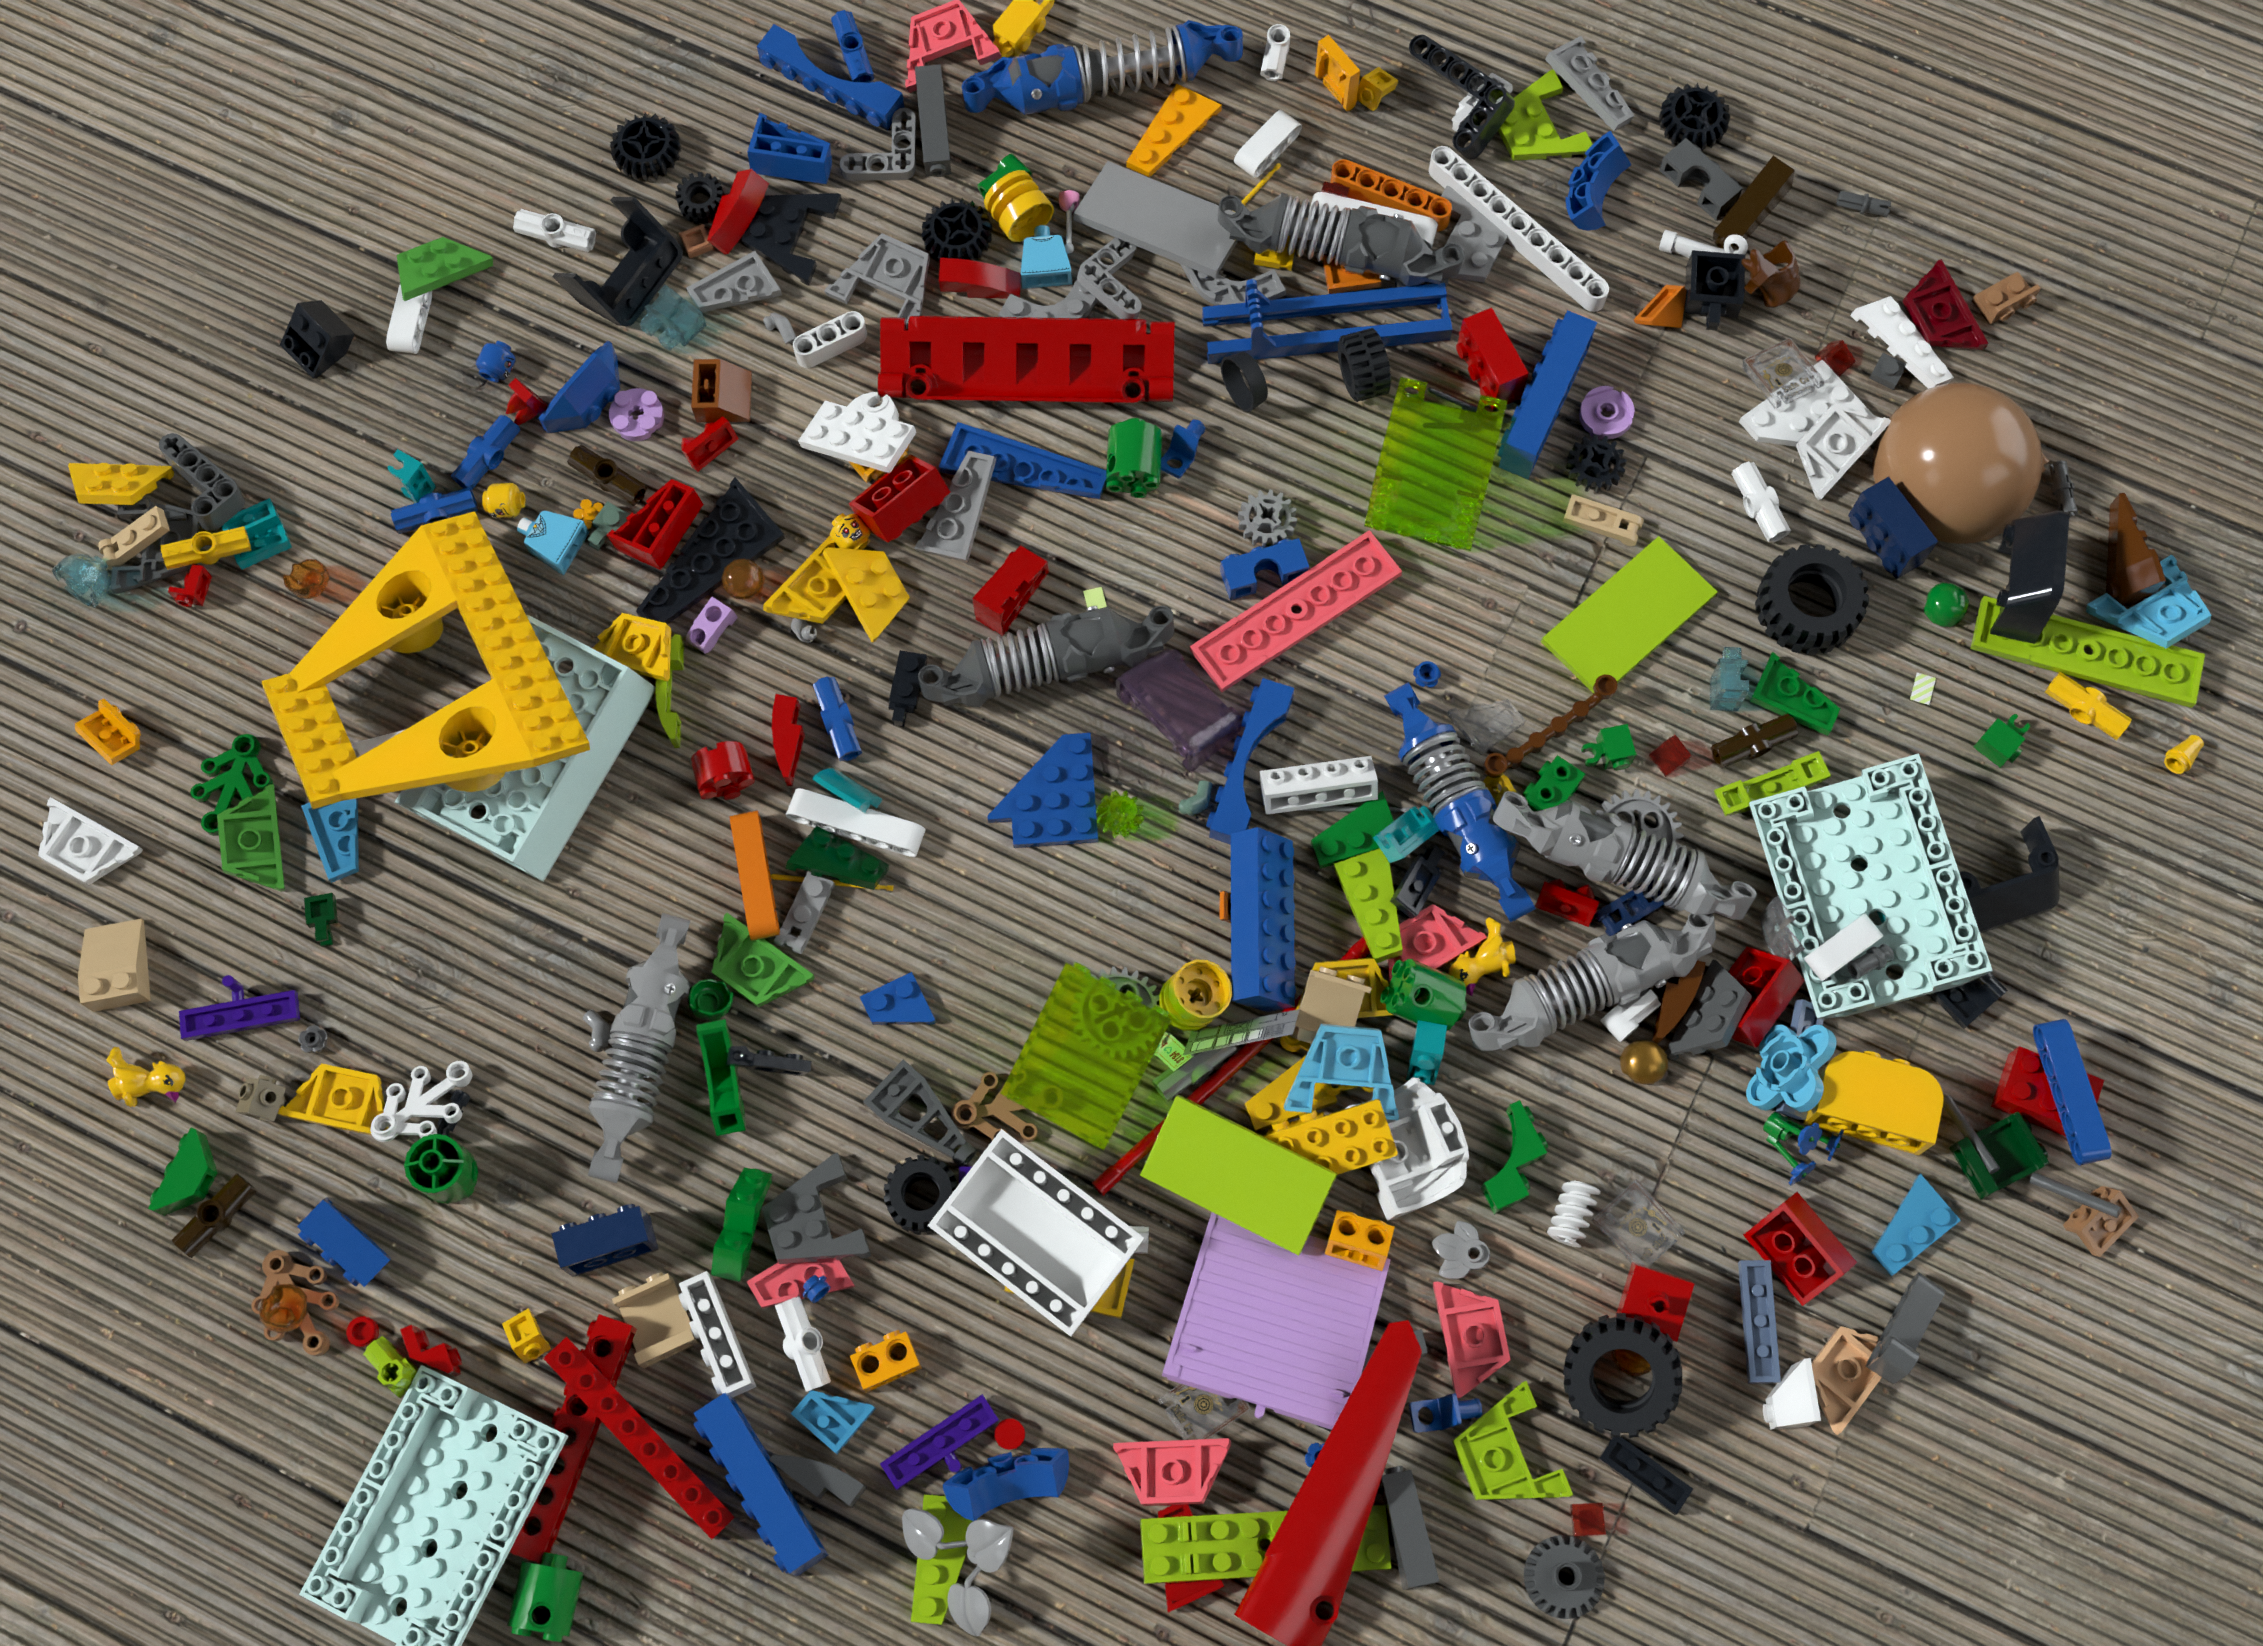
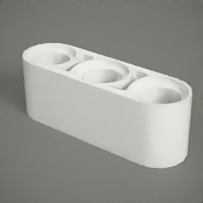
M1278 110L1241 147L1234 158V163L1252 177H1259L1298 137L1302 124L1283 110Z
M399 285L387 332L386 343L389 351L418 353L432 300V291L404 301L402 299L401 285Z
M856 311L847 312L797 336L793 341L797 363L804 368L814 367L862 344L867 338L864 317ZM851 327H859L856 330H849ZM828 338H835L833 341L830 342L825 341ZM805 349H811V351L807 353H802V351Z
M1864 913L1803 959L1818 978L1824 981L1881 939L1883 934L1867 914Z

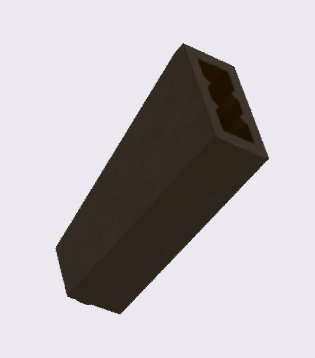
M1773 155L1714 230L1713 240H1715V245L1718 248L1724 249L1725 239L1733 234L1740 235L1747 240L1790 191L1795 170ZM1731 244V247L1734 250L1739 249V246L1737 244Z

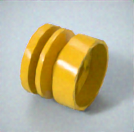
M1017 170L1000 178L992 185L984 199V207L991 213L993 219L999 222L1000 228L1012 242H1021L1027 237H1033L1034 228L1039 225H1047L1054 213L1052 203L1039 190L1038 185L1025 170Z
M1195 959L1185 963L1164 983L1159 995L1160 1009L1165 1019L1174 1027L1183 1031H1197L1206 1027L1229 1006L1232 997V985L1227 973L1218 964L1209 960Z

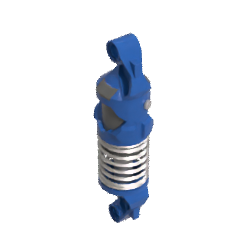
M1409 682L1384 695L1395 717L1400 716L1403 718L1405 738L1398 757L1403 765L1409 767L1408 774L1415 775L1413 783L1420 784L1418 792L1425 793L1423 801L1430 802L1428 809L1434 811L1433 818L1436 825H1438L1439 831L1445 837L1447 836L1457 849L1461 857L1460 868L1464 876L1488 881L1499 888L1501 899L1498 901L1510 923L1535 910L1536 908L1525 888H1521L1513 880L1512 868L1521 846L1515 836L1509 835L1493 821V815L1497 809L1495 800L1488 788L1485 787V783L1479 781L1480 774L1474 772L1475 765L1469 763L1470 756L1464 754L1465 747L1459 745L1460 738L1457 737L1454 727L1450 724L1433 722L1427 715L1418 709V705L1421 703ZM1456 749H1459V750H1460V753H1459V754H1453V753L1456 751ZM1461 758L1465 759L1464 763L1458 762L1461 760ZM1425 763L1426 766L1414 770L1417 766ZM1428 771L1430 772L1431 775L1419 779L1422 775H1424V774L1427 773ZM1434 780V782L1431 784V786L1425 787L1426 785H1428L1430 782H1432V781Z

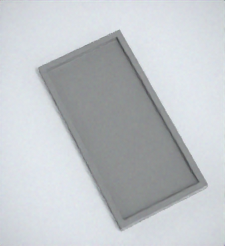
M1107 161L1073 213V220L1214 278L1217 277L1238 242L1237 240L1229 239L1230 232L1219 224V205ZM1226 210V211H1224L1225 213L1230 214V215L1236 213V212L1231 211V210Z

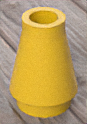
M2190 735L2186 740L2168 750L2164 759L2165 766L2176 774L2189 771L2199 751L2204 746L2203 740L2197 735Z

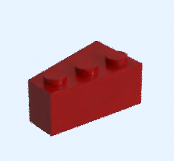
M674 479L669 480L646 500L647 504L636 514L632 512L627 516L626 519L628 521L616 531L612 529L607 534V537L617 551L659 570H662L704 505L694 488Z
M1021 545L1015 552L1012 551L1006 558L1005 563L972 598L976 620L1004 636L1048 575V561Z

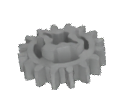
M1271 489L1268 495H1264L1259 490L1257 498L1250 494L1248 496V503L1242 502V511L1238 512V520H1240L1238 528L1239 530H1245L1243 538L1252 537V545L1257 544L1259 541L1262 542V546L1266 547L1267 543H1271L1273 546L1277 544L1278 540L1287 539V535L1293 536V527L1297 524V518H1295L1296 508H1290L1291 499L1283 501V493L1280 492L1276 497L1273 496V490ZM1253 512L1254 518L1250 523L1249 516ZM1282 516H1285L1286 521L1282 526L1280 520H1282Z

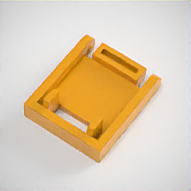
M1328 34L1318 41L1315 76L1318 79L1323 78V84L1341 105L1343 104V108L1346 111H1350L1357 102L1360 69Z

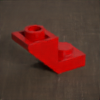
M412 1324L400 1329L410 1358L455 1377L461 1375L459 1365H462V1359L456 1348L452 1349V1346L442 1343L427 1350L426 1347H429L430 1344L423 1329L420 1330Z

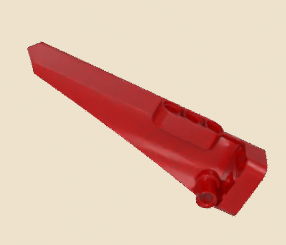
M1409 1320L1388 1324L1270 1543L1259 1570L1234 1614L1241 1620L1287 1646H1322L1334 1621L1338 1617L1345 1589L1422 1353ZM1321 1601H1327L1333 1606V1613L1327 1619L1319 1618L1315 1613V1608Z

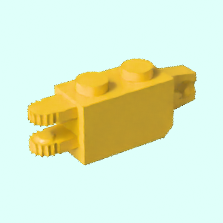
M1013 0L993 24V44L999 49L1002 57H1016L1022 51L1025 52L1029 48L1033 37L1044 29L1046 25L1045 16L1053 7L1055 0H1043L1040 5L1037 3L1039 0Z

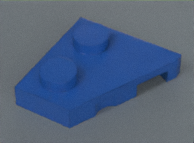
M912 972L860 996L873 1025H887L888 1023H896L898 1025L927 1023V1025H932L936 1023Z

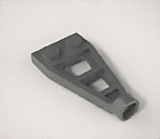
M904 1059L863 1101L885 1124L950 1157L959 1167L966 1166L977 1152L972 1145L966 1142L925 1078ZM913 1094L919 1095L927 1106V1113L918 1122H912L899 1114V1108ZM934 1117H938L948 1129V1133L941 1140H935L923 1130ZM958 1145H962V1146L959 1148V1150H958L956 1153H954V1149H955Z

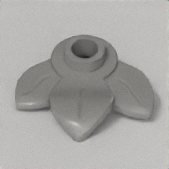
M1457 1221L1454 1234H1441L1432 1241L1435 1251L1445 1259L1439 1270V1275L1446 1279H1462L1471 1270L1484 1268L1490 1260L1488 1246L1479 1240L1478 1231L1467 1222ZM1474 1249L1479 1250V1257L1471 1259L1470 1252Z

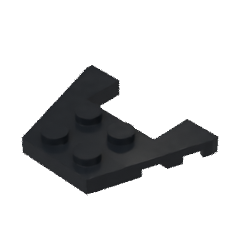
M841 194L765 195L743 235V245L752 251H756L758 255L767 261H773L782 267V270L786 273L795 275L805 285H810L817 267L816 260L794 255L793 252L808 213L835 219L842 201Z

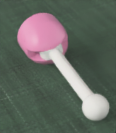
M1071 190L1059 193L1060 208L1066 211L1065 249L1068 254L1074 251L1072 244V212L1076 210L1080 203L1079 193Z

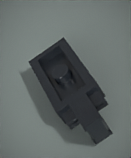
M899 651L888 707L889 710H894L892 717L893 726L905 727L907 713H914V710H917L921 692L918 673L927 665L928 658L926 654Z
M1437 845L1431 849L1428 848L1424 854L1420 853L1414 858L1390 900L1392 904L1411 919L1419 914L1441 875L1437 864L1444 851Z
M731 1046L728 1049L727 1065L744 1067L748 1070L803 1076L811 1071L812 1061L803 1060V1056L799 1054H786L785 1057L774 1056L775 1052L769 1050H758L757 1054H754L746 1046Z

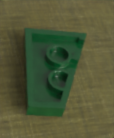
M816 826L787 861L786 869L796 871L798 868L811 871V875L817 877L828 875L838 878L842 883L874 890L887 874L889 864Z

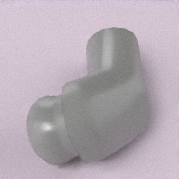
M776 312L764 317L763 322L767 330L778 329L785 344H790L794 341L796 335L786 317Z
M792 619L791 629L800 641L809 643L816 638V628L812 629V626L806 620Z
M590 1009L583 1016V1020L593 1029L589 1046L593 1051L601 1052L609 1044L611 1027L598 1013Z

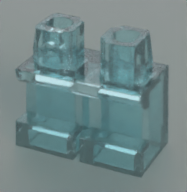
M664 285L658 291L659 297L654 303L645 306L647 314L639 324L642 331L649 336H652L659 328L662 329L664 332L658 337V340L663 347L670 351L679 343L685 347L707 325L700 310Z
M1724 647L1722 651L1723 658L1718 659L1717 666L1710 678V710L1738 712L1749 692V680H1740L1748 660H1742L1741 648Z

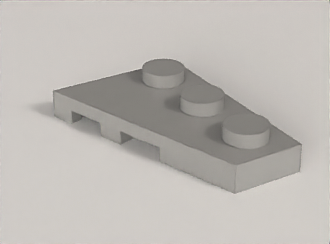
M756 251L686 288L700 313L782 296L781 289Z

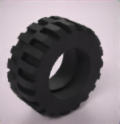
M1809 544L1800 545L1798 550L1793 547L1786 550L1783 555H1779L1773 560L1757 589L1756 596L1758 598L1755 602V609L1757 612H1760L1757 617L1760 625L1767 626L1765 633L1770 638L1775 636L1778 639V645L1781 647L1788 645L1792 647V652L1798 654L1801 650H1805L1807 655H1816L1818 650L1823 654L1831 652L1834 647H1841L1848 638H1851L1867 612L1866 607L1869 604V595L1866 592L1869 588L1867 581L1861 580L1863 572L1860 567L1854 568L1852 565L1853 560L1848 555L1844 558L1839 555V550L1832 548L1831 551L1827 550L1825 545L1816 544L1814 548H1810ZM1799 582H1809L1822 587L1832 597L1835 613L1826 617H1813L1801 612L1792 603L1788 587Z
M1617 1313L1616 1317L1609 1318L1607 1314L1599 1317L1596 1323L1590 1321L1583 1327V1331L1575 1335L1570 1348H1568L1563 1372L1565 1393L1569 1395L1568 1402L1572 1409L1579 1411V1418L1585 1424L1589 1421L1593 1423L1594 1430L1600 1433L1604 1429L1611 1431V1437L1620 1438V1433H1629V1438L1639 1437L1640 1431L1645 1430L1648 1434L1656 1430V1425L1659 1422L1664 1424L1669 1419L1670 1412L1675 1411L1679 1403V1395L1682 1392L1680 1355L1673 1346V1340L1667 1333L1663 1334L1660 1331V1326L1653 1321L1648 1324L1644 1322V1317L1635 1315L1634 1318L1626 1317V1313ZM1626 1349L1644 1357L1650 1364L1653 1376L1649 1390L1644 1395L1633 1400H1617L1604 1394L1594 1380V1367L1600 1356L1611 1350Z

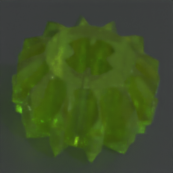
M1115 790L1112 791L1110 796L1106 795L1102 798L1096 813L1099 814L1097 823L1105 824L1102 829L1103 833L1110 830L1112 831L1113 839L1117 838L1119 833L1125 839L1129 837L1130 832L1133 834L1138 832L1139 825L1144 821V816L1141 814L1144 810V805L1136 804L1137 796L1129 798L1127 790L1120 796Z

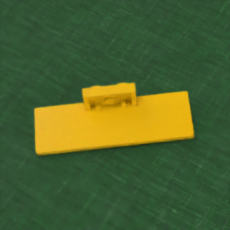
M1379 1099L1326 1116L1324 1111L1317 1113L1316 1110H1312V1113L1304 1112L1299 1115L1300 1119L1289 1122L1288 1119H1283L1272 1123V1128L1268 1129L1267 1135L1263 1136L1338 1173L1337 1175L1398 1155Z

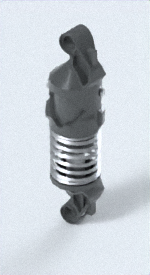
M1286 193L1279 194L1272 201L1254 211H1249L1242 204L1241 200L1234 195L1223 197L1219 203L1218 222L1224 229L1230 232L1229 239L1244 242L1257 254L1268 251L1276 252V250L1278 253L1283 252L1287 237L1290 236L1288 254H1293L1297 238H1299L1297 255L1300 258L1303 256L1307 240H1309L1308 259L1313 257L1315 251L1318 261H1321L1323 256L1327 255L1326 261L1328 264L1334 259L1336 266L1339 264L1340 267L1345 268L1346 272L1362 275L1364 272L1380 275L1379 278L1384 280H1390V277L1396 278L1406 286L1418 285L1425 281L1440 284L1441 279L1459 273L1465 257L1463 248L1456 243H1449L1440 249L1432 251L1420 237L1413 221L1404 219V215L1394 214L1393 216L1379 214L1377 209L1360 206L1358 209L1352 208V210L1350 207H1345L1342 211H1339V207L1335 205L1329 211V205L1325 203L1319 214V202L1315 201L1309 213L1310 202L1307 198L1303 201L1299 212V197L1297 196L1293 199L1292 195L1288 196ZM1233 210L1236 213L1230 215L1225 213L1224 211ZM1452 257L1457 262H1449L1446 260V258Z
M1091 606L1087 608V612L1071 615L1067 612L1052 616L1049 622L1039 624L1038 630L1034 632L1032 628L1028 627L1027 636H1023V632L1018 630V649H1016L1013 635L1010 632L1007 634L1009 652L1006 651L1002 636L998 634L997 643L1000 652L998 655L991 638L988 637L986 641L983 639L971 642L965 656L952 672L943 670L937 665H927L919 671L918 679L922 694L928 700L944 702V706L961 703L980 708L987 700L994 698V696H1000L1001 686L1005 693L1010 694L1012 683L1014 689L1019 692L1021 690V680L1023 685L1030 689L1031 679L1037 686L1041 685L1042 677L1048 684L1052 681V677L1057 682L1059 680H1067L1071 683L1086 679L1089 673L1101 670L1104 673L1112 672L1114 667L1120 665L1134 668L1148 654L1164 650L1163 644L1169 641L1175 633L1173 612L1166 606H1156L1149 612V615L1142 623H1137L1121 616L1109 607L1098 609L1097 606Z

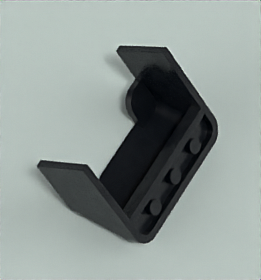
M612 197L610 201L627 218V221L621 228V239L630 249L602 287L591 280L583 281L575 273H555L552 277L580 305L618 326H631L636 322L679 264L683 251L676 239L635 197Z
M2055 510L2015 519L2010 525L2006 524L1997 552L2011 555L2009 583L2005 590L2001 589L1999 591L1996 605L2000 606V614L1994 622L1990 634L2033 644L2037 641L2059 604L2064 591L2069 512Z
M2040 816L2034 817L2020 831L2030 852L2028 863L2032 870L2031 873L1981 889L1977 878L1973 874L1966 871L1959 872L1980 934L2048 912L2058 904L2060 899L2059 857Z

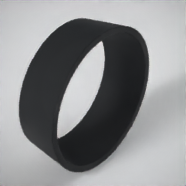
M1246 352L1224 357L1221 361V374L1225 387L1235 404L1243 411L1250 412L1266 401L1268 396L1267 384L1262 370L1254 358ZM1241 371H1242V373L1244 374V376H1245V378H1246V380H1247V382H1248V385H1249V387H1250V390L1248 389L1247 385H1246L1245 382H1244V379H1243V377H1242Z

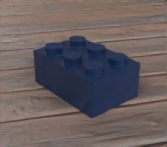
M1890 477L1861 492L1848 515L1852 526L1861 532L1870 550L1877 553L1882 560L1885 570L1892 573L1895 579L1922 565L1938 543V540Z
M635 1204L621 1206L617 1209V1213L608 1216L605 1213L593 1215L588 1218L589 1222L579 1225L576 1222L564 1224L559 1227V1231L551 1233L559 1266L572 1277L659 1250L650 1215L640 1206L635 1207Z

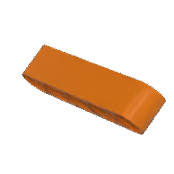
M1342 159L1333 164L1330 185L1336 193L1351 199L1433 218L1438 223L1437 232L1443 231L1449 226L1452 205L1446 198L1349 160Z
M756 810L730 816V824L750 939L754 941L780 935L759 812Z

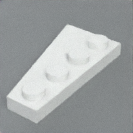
M1891 296L1856 308L1850 315L1855 321L1861 319L1869 327L1867 332L1874 338L1879 336L1888 344L1887 351L1894 357L1903 358L1907 362L1905 367L1928 389L1948 384L1954 378L1946 365L1932 350L1930 344L1925 341L1915 325L1908 319L1899 304Z

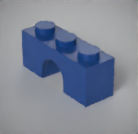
M1297 538L1294 540L1283 539L1270 547L1259 546L1252 549L1249 553L1242 555L1231 554L1224 560H1221L1220 573L1231 601L1256 593L1257 580L1255 575L1261 570L1274 571L1279 576L1281 584L1286 585L1308 571L1310 567L1300 539Z

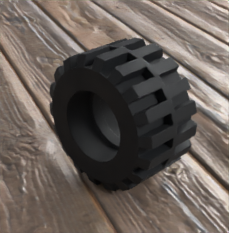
M1374 328L1340 336L1338 342L1339 365L1346 389L1353 400L1359 402L1389 394L1391 387L1390 365L1385 346Z
M917 1155V1159L906 1158V1163L902 1165L898 1163L894 1166L896 1169L894 1173L890 1172L887 1176L888 1183L884 1184V1202L895 1223L900 1225L903 1230L907 1232L909 1230L913 1231L917 1235H921V1232H926L927 1235L934 1234L933 1229L928 1224L957 1188L958 1183L952 1170H949L943 1161L941 1163L938 1162L935 1157L930 1156L927 1159L924 1155ZM919 1180H930L936 1183L940 1191L937 1202L931 1208L923 1211L909 1208L905 1201V1194L908 1188Z

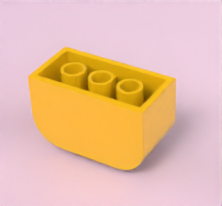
M1856 1051L1843 1052L1835 1056L1818 1072L1824 1086L1823 1095L1818 1104L1807 1112V1118L1803 1121L1804 1125L1811 1126L1816 1122L1819 1124L1820 1129L1838 1134L1843 1129V1135L1915 1155L1922 1154L1936 1144L1943 1107V1092L1939 1082L1929 1072L1910 1066V1062L1906 1060L1893 1059L1891 1061L1883 1059L1879 1053L1864 1051L1863 1053Z

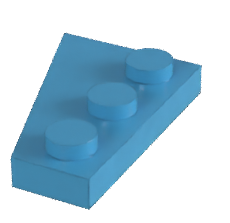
M358 798L336 802L316 809H312L310 802L302 805L301 807L328 880L333 883L359 872Z
M1920 1173L1917 1175L1912 1187L1900 1203L1897 1212L1891 1222L1888 1223L1871 1253L1885 1270L1893 1276L1961 1220Z

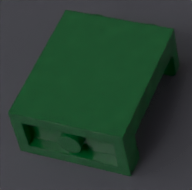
M2018 1111L1976 1133L2000 1167L1997 1172L1989 1173L1968 1137L1949 1147L1980 1200L2049 1164L2047 1159L2048 1153L2045 1147L2036 1141L2031 1133L2032 1127L2029 1121L2024 1116H2021Z

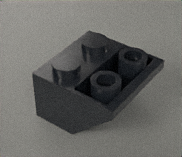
M322 300L297 303L280 346L314 379L318 378L347 354L355 333Z

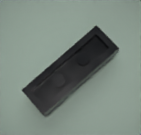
M1621 1436L1620 1438L1612 1437L1597 1459L1674 1515L1678 1514L1693 1491L1692 1487Z

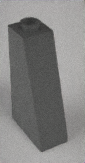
M941 64L916 66L915 75L926 176L942 177L952 173Z
M1403 1466L1385 1469L1386 1475H1382L1380 1487L1384 1505H1386V1514L1402 1588L1407 1590L1439 1582V1577L1412 1471H1404Z

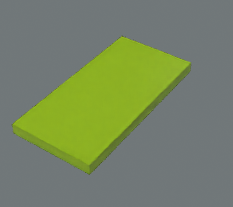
M1658 536L1542 637L1541 643L1594 694L1593 686L1599 676L1607 674L1613 676L1617 683L1621 681L1717 595L1718 591Z
M1177 1095L1140 1176L1299 1256L1338 1173Z

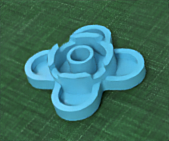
M1785 1025L1771 1027L1759 1046L1760 1055L1763 1059L1761 1067H1756V1074L1747 1086L1746 1096L1749 1103L1764 1111L1774 1108L1782 1100L1799 1112H1806L1814 1108L1820 1101L1824 1090L1818 1069L1832 1057L1836 1049L1834 1033L1822 1025H1813L1799 1036Z

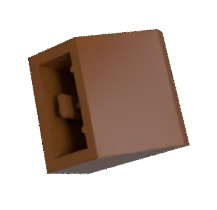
M694 359L691 408L696 422H716L722 416L729 422H750L752 372L722 359Z

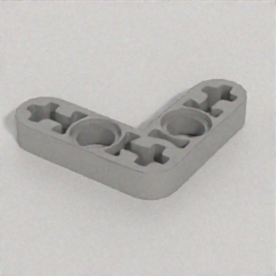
M900 108L894 112L892 117V153L846 154L839 163L842 176L851 181L907 180L913 177L916 171L917 127L914 112L908 108ZM903 119H907V131L902 130L901 122L903 121ZM903 139L911 142L907 148H900L897 146V143ZM901 157H906L907 165L905 169H900L902 166ZM876 162H881L885 165L881 171L871 169L872 164ZM863 163L866 164L867 170L863 171ZM850 164H855L854 170L848 169Z
M1115 237L1080 265L1077 280L1120 319H1137L1142 307L1141 301L1112 276L1113 273L1134 257L1137 246ZM1119 247L1123 248L1118 254ZM1101 258H1110L1114 264L1106 265L1101 261ZM1103 288H1112L1116 294L1108 295L1103 291Z

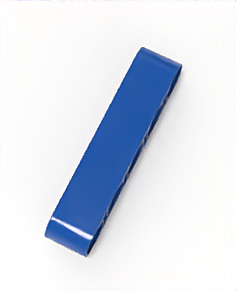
M2060 1019L2034 1025V1041L2075 1162L2078 1165H2084L2110 1159L2112 1154L2110 1142L2069 1022L2066 1019Z

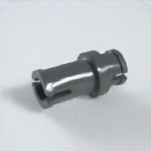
M1882 944L1878 948L1871 947L1866 951L1865 955L1848 962V971L1853 978L1859 979L1874 969L1881 970L1884 968L1887 962H1891L1894 959V953L1887 944Z

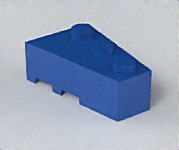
M759 113L747 151L750 169L760 175L827 184L832 168L830 143L803 131L800 133L788 129L787 124L783 122L777 124L768 120L767 115Z
M326 1197L297 1226L301 1230L298 1235L310 1246L316 1243L323 1250L320 1255L333 1267L338 1263L345 1269L346 1272L343 1276L354 1286L360 1283L365 1287L391 1260V1257L368 1235L358 1229L350 1218L338 1211L332 1205L333 1202Z

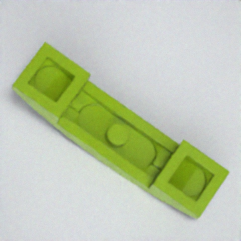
M674 634L671 639L669 681L656 679L655 686L658 715L674 748H680L681 720L677 712H671L672 672L684 670L685 644L680 634Z
M1817 751L1793 760L1790 765L1742 782L1739 780L1714 790V793L1724 815L1730 816L1750 811L1749 802L1804 786L1808 789L1830 778L1831 775L1820 752Z

